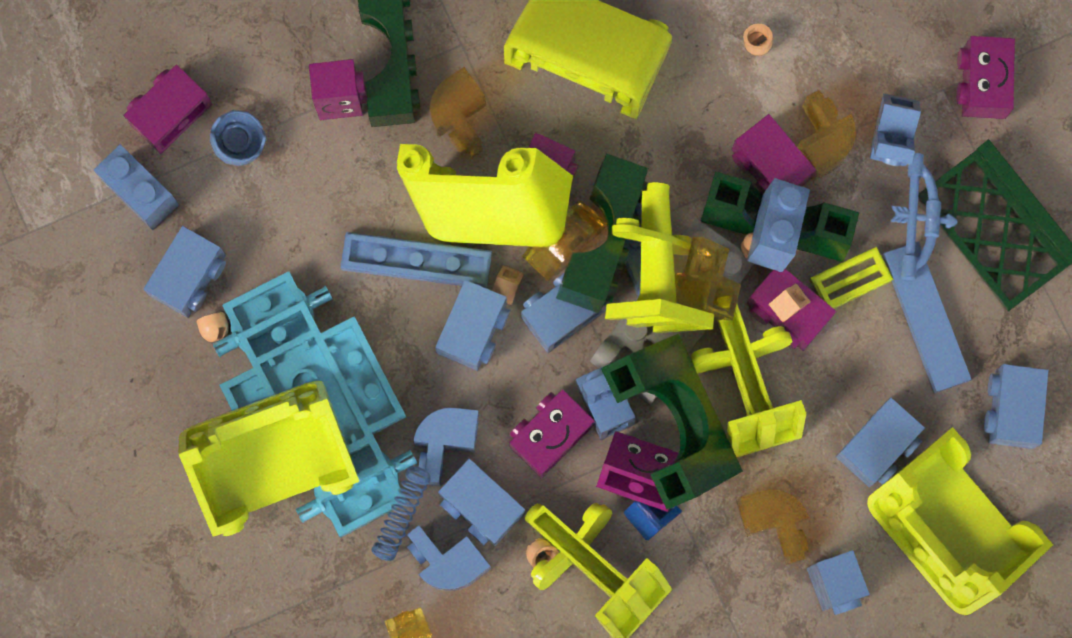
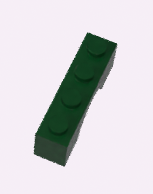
M358 0L362 24L382 32L392 47L390 59L386 67L377 76L365 82L368 116L371 127L415 123L414 111H421L419 90L411 89L410 77L417 76L415 54L408 55L407 42L414 41L412 19L405 20L404 7H411L410 0Z
M606 153L599 167L589 200L601 210L606 219L608 228L607 240L594 250L572 254L566 266L556 296L557 299L599 313L605 302L612 303L618 287V282L612 281L616 269H623L629 249L623 247L626 238L614 236L612 234V226L616 225L618 218H632L639 221L640 216L634 214L637 203L642 204V191L647 190L648 182L645 181L649 168Z
M715 171L701 222L745 235L754 232L762 194L754 188L751 181ZM825 202L806 207L797 249L843 262L852 245L860 212Z

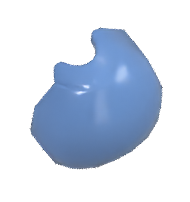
M232 110L222 114L216 119L210 132V144L214 154L224 163L235 166L250 164L261 155L266 142V134L260 121L246 111Z

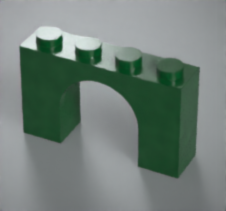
M679 333L601 368L617 403L639 393H650L662 400L675 418L680 434L679 454L674 462L650 474L666 510L692 500L743 472Z

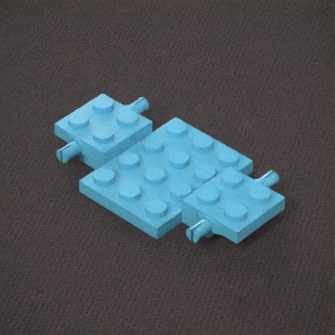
M288 271L222 305L230 319L232 334L212 343L213 347L216 349L215 351L219 357L239 347L246 353L253 368L219 386L233 411L312 381L324 382L358 474L359 482L353 484V487L347 492L333 495L331 491H323L321 486L314 488L316 499L296 508V511L300 515L299 518L302 523L323 512L332 521L339 537L342 538L386 515L388 512H392V504L403 506L394 499L396 496L405 498L398 492V489L401 488L397 473L418 463L415 457H413L411 450L390 460L381 451L373 434L406 418V415L355 316L321 333L315 322L313 309L333 300L326 286L306 296L297 287Z

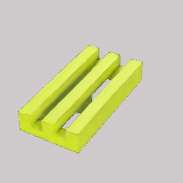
M877 247L809 279L812 287L814 286L816 290V295L833 309L893 280ZM872 258L875 261V265L826 288L822 284L823 281ZM880 271L882 277L830 300L828 295Z

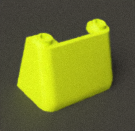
M529 0L504 45V63L521 70L524 63L530 62L532 70L538 72L539 68H542L605 95L604 101L611 103L613 98H616L615 101L623 105L620 113L637 120L670 48L672 35L668 32V26L658 20L649 19V21H646L599 0Z
M400 144L397 159L398 173L427 232L434 238L444 242L549 247L561 239L565 229L573 175L537 148L511 149L501 158L497 177L456 175V171L451 167H440L434 163L431 152L424 146Z
M322 381L302 384L187 428L179 435L178 454L213 537L220 534L230 536L240 532L244 528V523L249 518V512L318 486H321L323 491H331L333 495L347 492L353 487V484L359 482L354 463Z
M952 427L869 496L867 505L873 517L947 605L959 614L968 615L1006 591L1053 544L1036 524L1029 521H1020L1013 526L1010 525L964 471L963 467L971 460L970 448L966 440Z

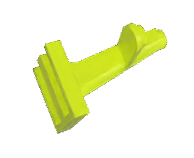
M658 182L648 183L647 190L642 191L641 227H639V221L632 218H618L616 225L612 226V234L614 236L641 242L640 294L637 301L606 304L605 319H627L626 325L636 328L653 326V332L655 333L713 329L714 314L677 303L673 254L693 255L695 254V247L691 244V237L672 235L669 199L670 186Z
M733 297L717 300L712 306L727 350L713 353L712 348L699 349L691 354V361L697 374L729 366L733 368L748 415L728 422L727 438L736 457L801 439L806 419V411L802 400L774 408L756 358L789 346L792 343L790 332L785 331L782 326L773 327L763 333V339L750 343L737 301L735 302Z
M540 503L532 506L525 516V521L560 551L550 561L543 559L537 563L531 572V577L534 579L533 584L538 589L545 590L574 564L610 597L605 605L596 613L595 617L612 638H629L673 590L659 568L648 558L627 579L589 546L612 516V510L605 504L599 505L594 503L585 511L582 517L585 523L577 534L544 505L542 506Z

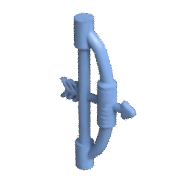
M914 153L912 164H908V177H910L908 208L891 206L895 216L890 221L907 223L906 252L902 256L901 279L915 280L916 271L929 260L936 239L939 237L940 223L945 224L946 228L953 227L958 223V220L951 214H947L946 217H940L941 202L939 201L936 183L932 173L923 164L924 155L921 153ZM921 177L925 180L929 198L926 202V215L917 214L919 178ZM917 220L925 221L924 236L926 237L925 245L919 258L915 256Z

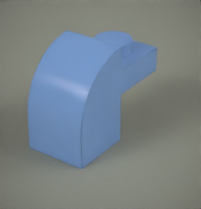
M883 93L871 144L870 159L882 161L893 166L901 165L906 167L907 164H912L915 153L914 136L921 114L919 101Z
M601 368L576 379L579 393L589 416L595 421L594 427L600 440L614 435L615 431L620 432L635 425V415L627 399L620 403L616 402Z
M444 408L431 413L420 423L414 436L415 446L428 447L427 452L420 453L418 466L427 471L431 476L429 484L426 485L441 486L445 449L475 453L479 412L477 410Z
M417 526L407 534L412 541L407 546L409 551L420 565L426 560L430 564L418 575L428 585L443 591L464 589L491 569V566L467 536L442 555L420 526Z

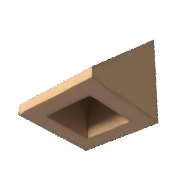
M503 265L496 277L492 291L506 296L507 304L512 305L524 273Z
M794 284L784 290L768 305L779 319L785 322L811 301L800 287Z

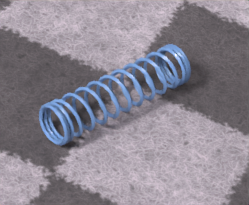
M408 467L405 476L412 482L402 481L401 483L410 490L420 491L421 495L417 497L409 490L398 489L402 496L416 499L417 504L413 505L409 500L400 496L394 498L397 503L403 506L413 507V512H409L406 508L397 504L391 505L394 511L409 515L410 519L406 520L397 513L388 512L387 514L392 520H384V523L389 528L380 529L386 536H377L380 542L374 543L371 549L372 553L382 560L392 561L395 559L396 553L399 550L398 546L402 544L401 538L405 537V530L409 528L408 522L412 521V514L416 513L415 507L420 504L419 499L423 497L422 491L426 490V484H429L431 480L430 474L419 467ZM414 473H417V474L423 476L424 478L419 477V476L415 475ZM405 483L410 484V485L414 486L415 488H412V487L406 485ZM414 483L424 485V488L420 489ZM401 491H404V492H406V493H409V494L412 495V496L406 495V494H404V493L401 492ZM398 499H401V500H403V501H405V502H407V503H409V504L403 503V502L399 501ZM394 507H398V508L404 510L405 512L400 511V510H398V509H396V508H394ZM390 514L395 515L401 518L402 520L396 519L392 517ZM394 521L406 523L407 526L406 528H403ZM387 522L392 523L398 526L399 528L393 527L389 525ZM391 529L403 531V535L399 536L395 531ZM383 530H387V531H389V532L395 534L396 536L390 535V534L386 533V532L383 531ZM388 537L396 539L399 538V543L396 544L392 539ZM380 538H384V539L390 541L391 543H387V542L381 540Z

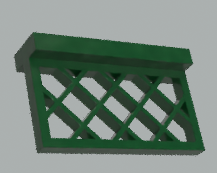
M989 139L935 181L937 190L939 188L955 190L953 209H941L940 217L951 214L955 218L959 216L978 219L975 239L959 237L954 230L955 226L946 228L945 224L940 223V227L1008 312L1072 265L1071 240ZM973 162L984 174L982 188L960 185L962 171ZM957 175L956 185L946 184ZM988 180L994 186L995 189L987 188ZM927 188L918 194V199L925 208L926 202L929 200ZM959 191L981 193L979 213L957 211ZM986 194L1002 196L1007 203L1005 217L983 214ZM1011 209L1018 216V218L1010 217ZM982 219L1004 222L1002 242L980 240ZM1009 223L1024 224L1030 231L1028 246L1006 243ZM1034 238L1042 247L1033 246ZM965 243L975 244L973 253ZM979 245L1001 248L998 268L982 266L977 259ZM1006 248L1027 251L1025 272L1003 269ZM1032 252L1047 253L1057 266L1046 274L1030 272ZM988 272L998 273L996 282ZM1002 274L1024 277L1022 292L1012 300H1009L1001 290ZM1029 277L1038 278L1036 282L1028 287Z

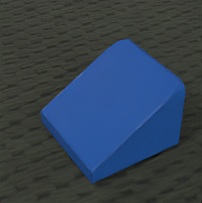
M634 501L624 511V515L645 540H649L676 518L682 510L675 506L667 512Z

